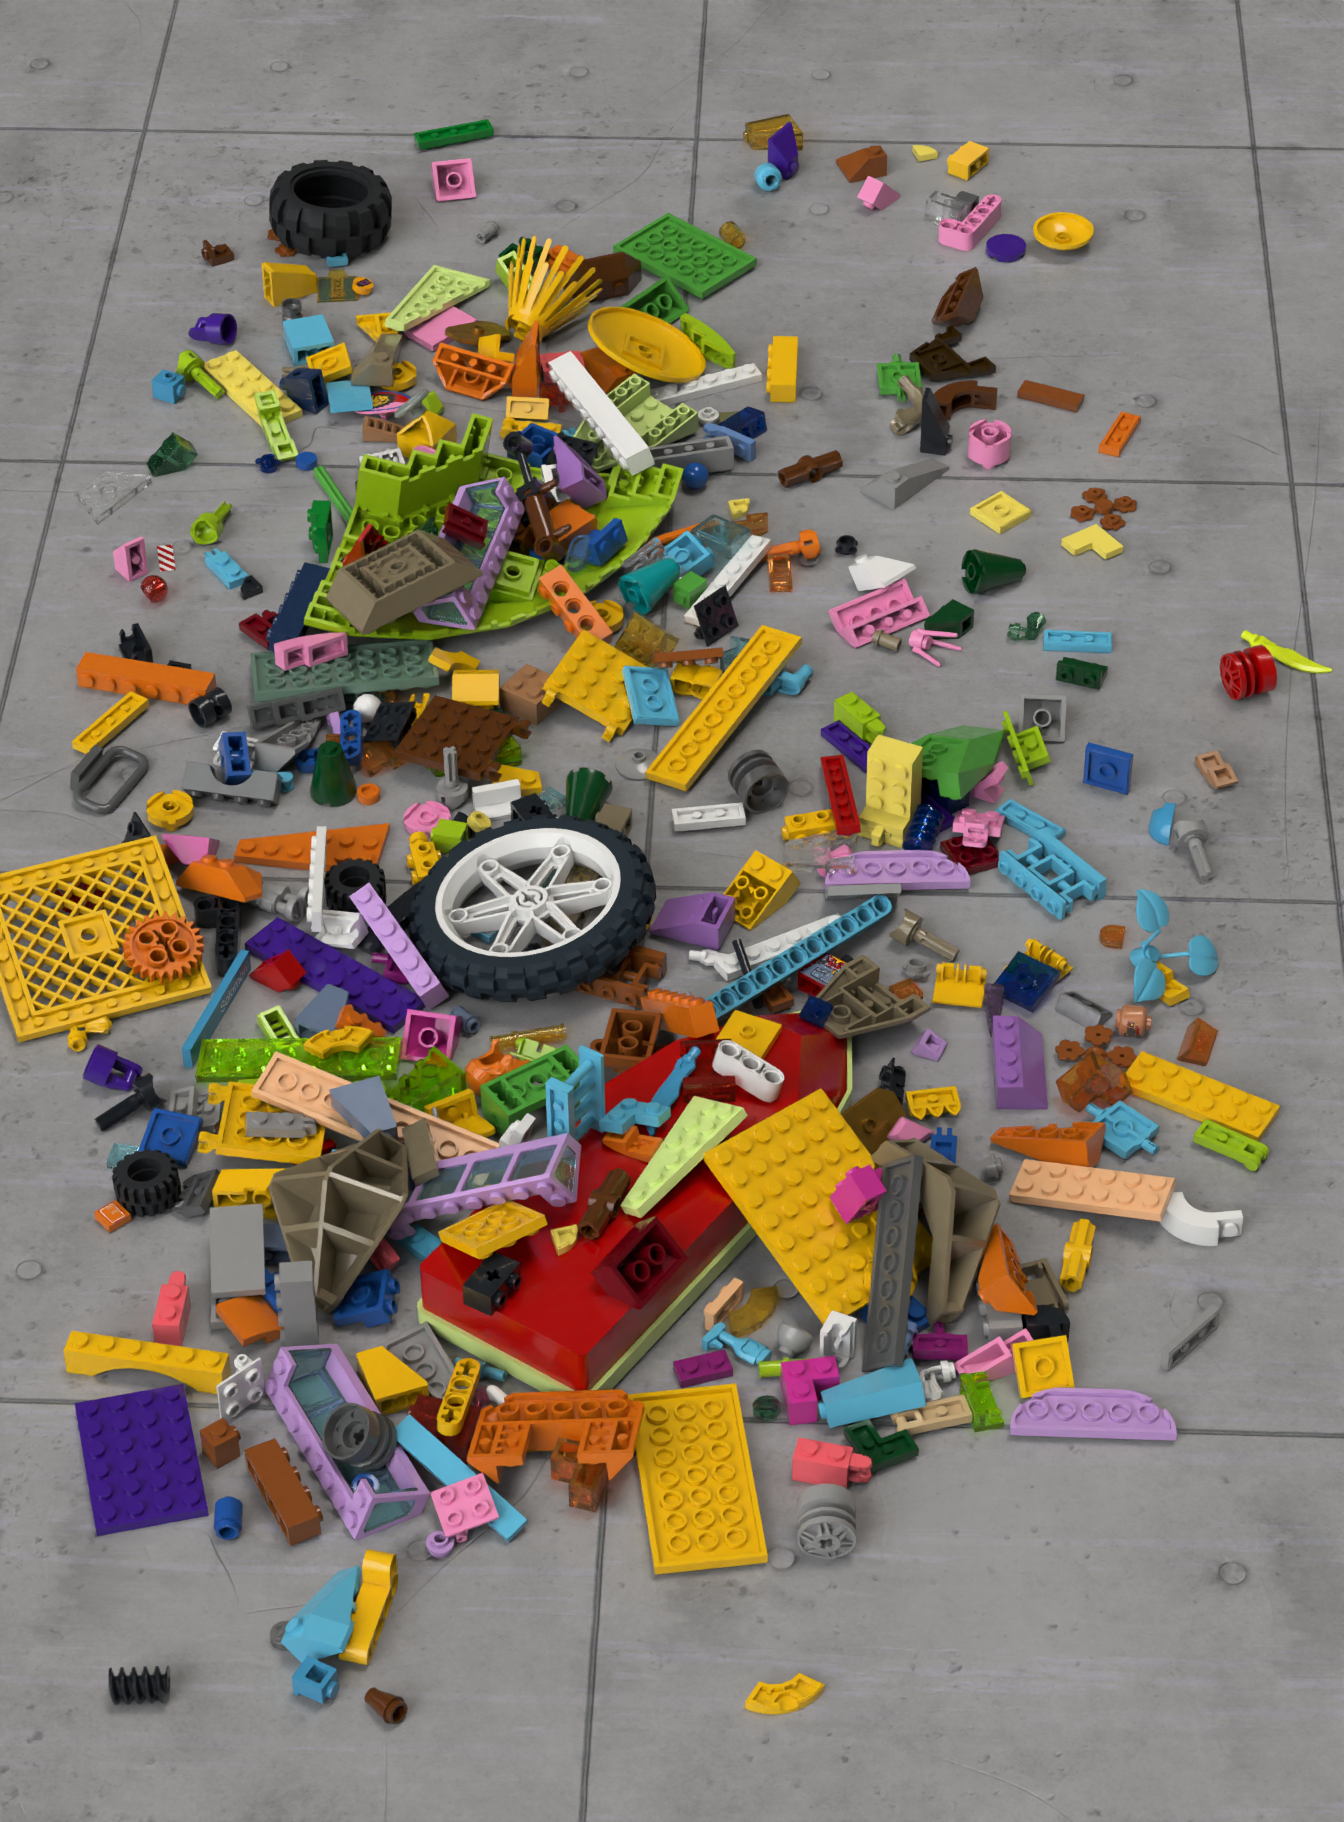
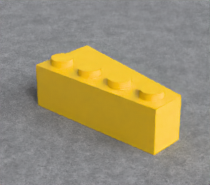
M287 1168L221 1169L212 1190L214 1207L263 1204L264 1218L278 1220L268 1186L274 1173Z

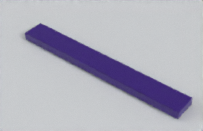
M840 720L822 728L821 736L867 774V751L871 746ZM921 789L920 820L937 834L952 827L955 817Z

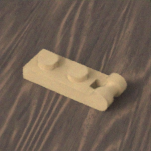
M965 1395L926 1402L924 1407L893 1413L890 1416L893 1424L897 1425L896 1432L906 1429L912 1437L914 1434L970 1423L972 1422L973 1414Z

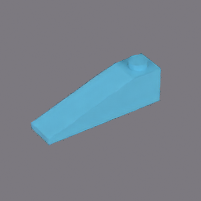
M358 1565L338 1571L286 1625L281 1644L301 1663L307 1656L318 1660L344 1652L354 1628L351 1613L356 1611L357 1605L353 1601V1597L359 1590L361 1568Z

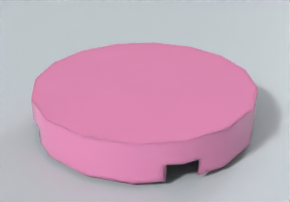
M426 801V804L421 805L420 802L413 804L404 814L406 830L410 834L419 831L424 832L428 838H430L432 828H436L439 819L451 820L449 809L445 805L434 801Z

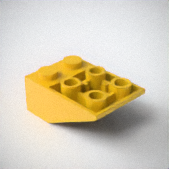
M755 850L723 895L735 897V922L752 931L785 905L801 883L793 871Z

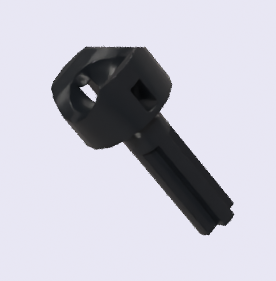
M150 1073L145 1074L132 1083L134 1094L94 1119L102 1132L141 1106L151 1112L154 1108L167 1102L166 1099L158 1097L155 1093L153 1076Z

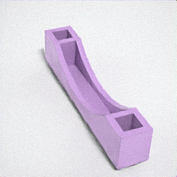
M366 884L349 897L427 1009L431 1010L447 999L449 995L371 884Z

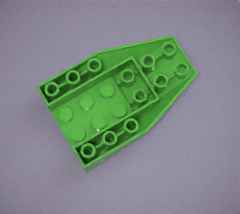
M962 725L928 734L911 744L923 747L922 777L928 780L938 779L941 797L959 800L994 768L1005 732L998 729Z

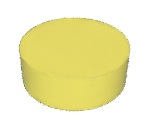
M473 811L467 818L468 826L476 833L491 827L490 819L480 811Z

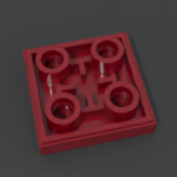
M963 836L953 837L940 842V849L943 854L948 855V859L956 863L957 866L958 863L963 865L969 875L998 867L999 852L989 837L984 848L964 846L962 844Z

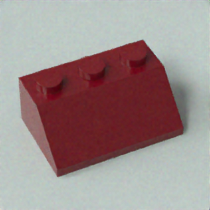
M655 1216L637 1222L595 1267L591 1274L608 1295L640 1310L683 1265L688 1257Z

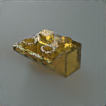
M634 612L614 647L643 665L653 668L657 665H653L652 656L655 653L673 652L680 639L651 619Z

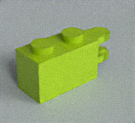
M853 691L834 700V722L840 720L866 743H873L878 734L884 736L886 726L881 722V715Z

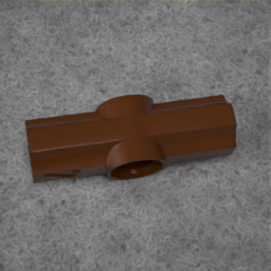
M837 450L814 458L810 455H805L798 460L797 464L779 470L778 478L784 488L805 480L815 483L822 478L823 474L843 467V461Z
M620 1168L610 1170L600 1188H595L591 1192L587 1210L578 1223V1231L584 1238L593 1240L596 1237H600L610 1218L615 1219L617 1217L622 1197L631 1184V1177L626 1174L625 1170Z

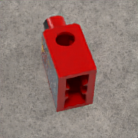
M829 953L823 954L798 971L797 989L815 998L838 971L854 959L847 954L841 959Z

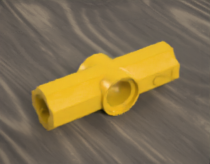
M1080 1219L1073 1223L1069 1242L1066 1241L1059 1284L1068 1292L1075 1293L1076 1290L1082 1289L1086 1269L1090 1268L1096 1226L1087 1219Z

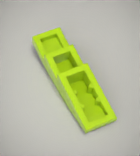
M687 313L680 316L681 331L693 340L706 359L726 369L736 368L735 351L716 331Z

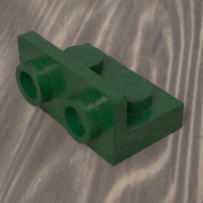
M1064 657L1063 660H1059L1057 663L1056 680L1100 690L1106 678L1108 666Z

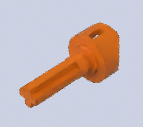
M811 529L799 531V541L772 546L760 562L799 554L800 552H802V555H805L806 560L816 558L821 552L817 532Z

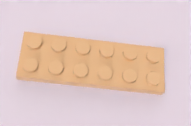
M1024 1159L1009 1197L1010 1202L1162 1222L1176 1183L1175 1178Z

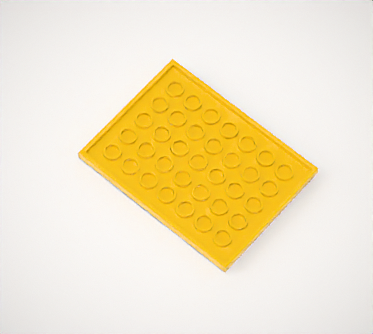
M822 1088L704 1153V1162L823 1325L832 1310L850 1316L869 1305L870 1291L866 1287L864 1273L868 1262L874 1255L878 1210L846 1224L831 1201L830 1196L835 1192V1186L846 1178L845 1174L850 1169L859 1166L861 1169L867 1165H871L873 1170L880 1167L872 1160L871 1154ZM919 1219L915 1238L916 1251L913 1259V1266L917 1275L930 1268L933 1238Z

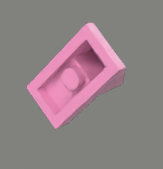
M1003 761L995 764L994 768L966 795L991 803L997 802L1004 791L1000 783L1004 780L1003 775L1009 767Z

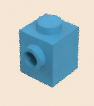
M163 369L152 379L153 397L175 404L186 394L184 376Z

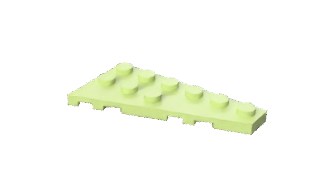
M433 265L385 319V327L392 328L395 331H406L490 287V279Z
M693 1096L620 1205L624 1213L642 1218L704 1158L705 1152L716 1147L748 1116L744 1108Z

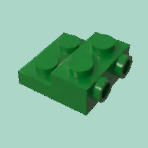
M313 500L312 508L307 511V521L311 522L309 540H313V549H315V554L319 555V563H328L333 541L331 501Z

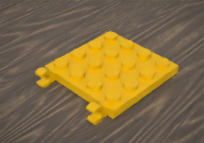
M583 629L545 682L542 689L546 693L541 703L550 707L555 698L560 699L606 726L601 738L610 742L615 733L622 736L633 720L622 669L624 666H647Z
M230 1081L228 1086L218 1083L209 1084L208 1092L215 1093L216 1095L209 1094L207 1103L216 1105L224 1100L225 1102L218 1135L206 1131L200 1132L198 1141L206 1143H199L198 1152L209 1153L216 1149L215 1154L294 1164H300L321 1156L326 1127L316 1123V1134L306 1135L304 1138L246 1136V1112L283 1113L288 1111L252 1097L251 1091L255 1084Z

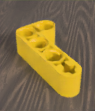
M367 1549L362 1564L363 1583L355 1602L357 1604L356 1611L351 1613L354 1628L344 1652L339 1653V1660L369 1665L372 1660L398 1586L397 1555Z

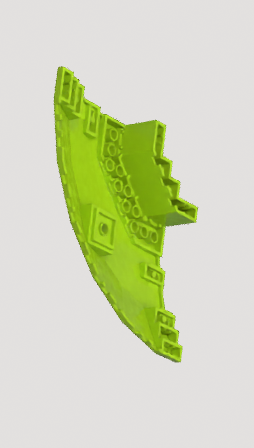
M472 413L462 444L440 439L435 454L413 449L407 465L364 454L358 471L355 505L343 535V540L340 547L337 548L326 579L321 580L319 588L309 604L304 618V625L334 633L345 632L347 636L433 640L511 627L552 610L550 602L547 598L543 599L537 589L539 587V577H541L545 566V560L508 551L477 627L474 630L419 622L412 612L397 618L392 623L377 628L373 633L362 635L326 599L338 570L343 567L345 557L350 553L356 540L368 524L373 525L389 543L418 529L439 536L444 522L445 507L449 503H453L460 486L505 477L516 493V489L525 484L517 460L488 453L493 418ZM528 463L532 478L535 476L542 481L541 468L530 467ZM618 463L617 467L613 466L611 474L597 473L605 482L607 499L584 510L596 517L598 521L597 528L600 531L614 518L621 519L628 542L602 566L574 560L569 557L566 571L584 595L636 557L673 507L683 475V468L663 463L661 469L650 466L632 476L627 469L623 470ZM499 483L473 488L475 495L480 501L502 504L495 493ZM480 509L477 516L488 520L487 533L495 534L503 512ZM485 538V546L481 550L470 545L468 546L481 555L492 539ZM564 592L556 593L558 596L566 595ZM455 609L445 617L434 615V619L467 623L458 609Z

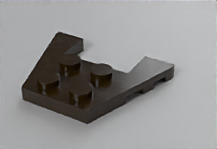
M952 325L946 328L945 333H938L933 341L930 343L925 342L909 354V360L911 362H919L920 371L931 381L996 373V365L986 356L967 363L949 346L962 341V334Z

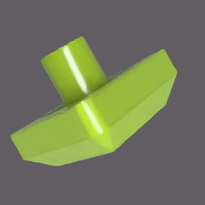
M435 391L430 392L421 401L428 411L440 415L445 409Z

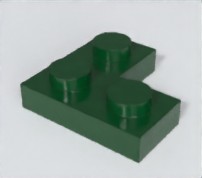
M869 1419L844 1428V1436L851 1447H853L854 1452L871 1458V1473L919 1455V1448L906 1429L881 1438Z

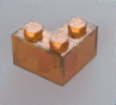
M1093 1050L1055 1081L1063 1103L1079 1113L1097 1098L1113 1106L1119 1100L1124 1101L1133 1093L1126 1072Z
M559 1437L550 1457L551 1479L569 1483L570 1507L596 1512L609 1482L606 1463L594 1465L589 1463L578 1464L577 1452L580 1441Z

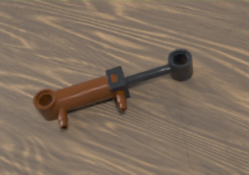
M517 431L510 432L504 438L503 447L518 459L525 484L517 488L516 491L519 501L525 505L535 539L534 551L546 561L555 559L559 562L563 558L565 550L563 545L559 543L558 538L567 534L572 527L570 524H567L555 530L547 505L549 500L547 492L557 486L558 481L553 479L542 485L532 478L527 458L533 451V444Z

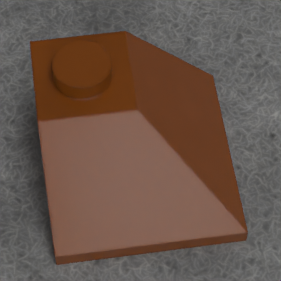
M880 145L870 146L869 148H864L836 159V164L850 183L866 180L868 176L872 178L887 176V154Z

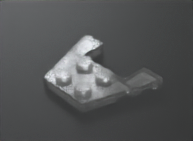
M836 830L785 842L783 866L793 872L813 873V868L826 869V873H836V869H845L846 874H855V856L831 858L833 845L857 843L858 833L845 836L837 835Z

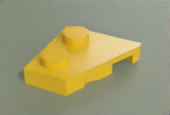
M391 313L355 315L356 324L374 341L381 334H398V331L385 327V319Z
M501 764L502 767L497 773H501L502 777L498 782L492 781L493 784L518 779L521 797L533 793L537 795L542 794L540 775L537 771Z

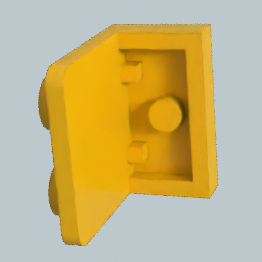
M470 1088L424 1106L425 1113L433 1116L432 1108L436 1107L439 1119L487 1139L496 1133L495 1127L478 1114L475 1095Z

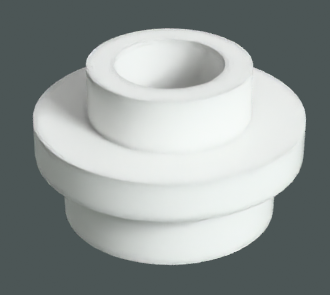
M706 407L698 412V419L702 425L707 423L716 424L719 419V413L711 407Z

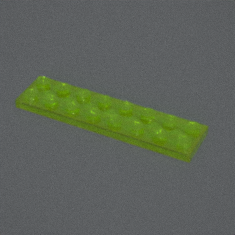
M374 1037L360 1053L340 1051L331 1054L326 1059L319 1058L304 1050L303 1044L309 1038L202 1039L195 1073L196 1082H238V1080L260 1078L276 1051L347 1081H361L380 1076L381 1081L398 1080L403 1047L402 1037Z

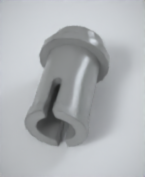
M488 221L485 227L475 233V237H478L476 238L477 241L483 244L490 237L498 235L500 226L496 221Z

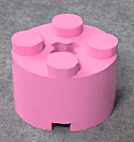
M987 419L973 423L969 428L968 458L981 464L985 469H992L995 465L1009 460L1011 454V428L999 420H994V423H987Z

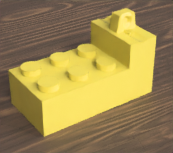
M878 734L867 751L866 806L859 816L861 833H858V836L872 839L871 845L880 847L882 843L903 848L919 822L923 747Z

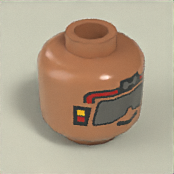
M1124 1004L1121 1009H1117L1115 1029L1119 1030L1121 1036L1142 1038L1145 1030H1151L1152 1016H1148V1010L1145 1006Z

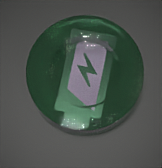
M774 1396L758 1397L752 1404L753 1415L759 1420L770 1421L780 1415V1402Z

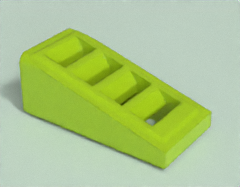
M280 1005L257 1014V1024L277 1052L285 1054L303 1046L302 1041ZM278 1021V1023L272 1026L269 1025L272 1022ZM283 1027L282 1030H279L275 1033L273 1032V1030ZM286 1033L288 1034V1036L283 1037V1038H281V1039H279V1040H278V1038H277V1037H279V1036H281V1035H283V1034H286ZM292 1039V1043L282 1047V1043Z

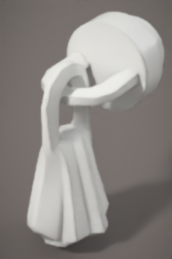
M947 1360L940 1361L939 1366L930 1367L920 1372L925 1402L940 1400L944 1396V1392L936 1380L943 1379V1382L946 1383L956 1378L953 1362L948 1363ZM940 1370L941 1375L935 1376L933 1371Z

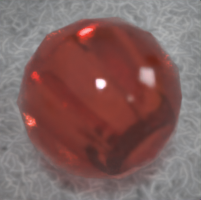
M150 575L141 582L140 588L151 603H158L167 596L168 586L166 580L162 577Z

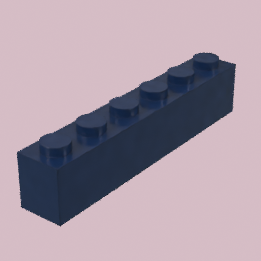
M304 562L302 569L297 570L295 581L291 582L289 593L286 592L284 602L279 607L278 616L274 617L272 628L268 629L266 641H269L268 651L274 652L275 643L305 636L309 628L308 625H304L307 609L319 588L321 580L326 579L330 568Z

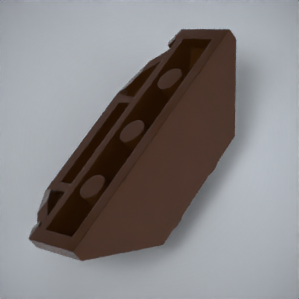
M625 252L584 259L563 287V292L573 281L578 282L590 268L595 267L596 271L572 295V298L579 296L598 279H602V282L585 297L590 296L598 289L602 288L603 290L589 302L629 295L642 280L641 261Z
M976 267L958 274L955 278L957 281L942 296L932 318L933 324L958 327L963 324H971L975 320L984 298L979 272Z

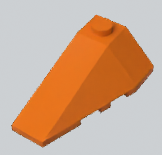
M599 347L580 352L585 369L606 395L630 376L636 374V372L612 359Z
M1072 1122L1073 1127L1058 1128L1057 1123L1048 1124V1126L1038 1130H1034L1032 1125L1000 1127L990 1137L992 1143L1040 1161L1093 1168L1100 1159L1106 1124L1100 1122Z
M996 1223L993 1225L978 1277L980 1290H978V1294L985 1304L990 1303L996 1311L1035 1315L1038 1313L1036 1300L1032 1291H1026L1025 1284L1028 1282V1279L1019 1266L1021 1262L1014 1244L999 1224Z

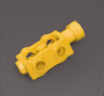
M831 809L785 816L784 827H781L783 841L788 840L789 846L796 845L799 848H803L809 843L820 842L827 844L832 839H836V829Z
M420 831L410 835V854L406 855L408 869H413L411 871L413 886L422 881L428 875L433 865L441 858L440 850L435 849L434 842H429L426 833Z

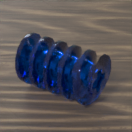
M919 804L902 844L903 849L932 851L936 838L939 835V830L942 827L941 823L945 819L944 815L928 804Z

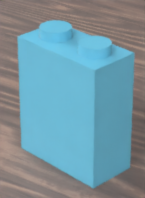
M323 314L282 321L284 340L294 366L307 364L306 357L334 347V340Z

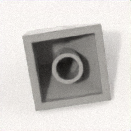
M1020 694L1018 733L1038 726L1043 741L1065 742L1067 695Z

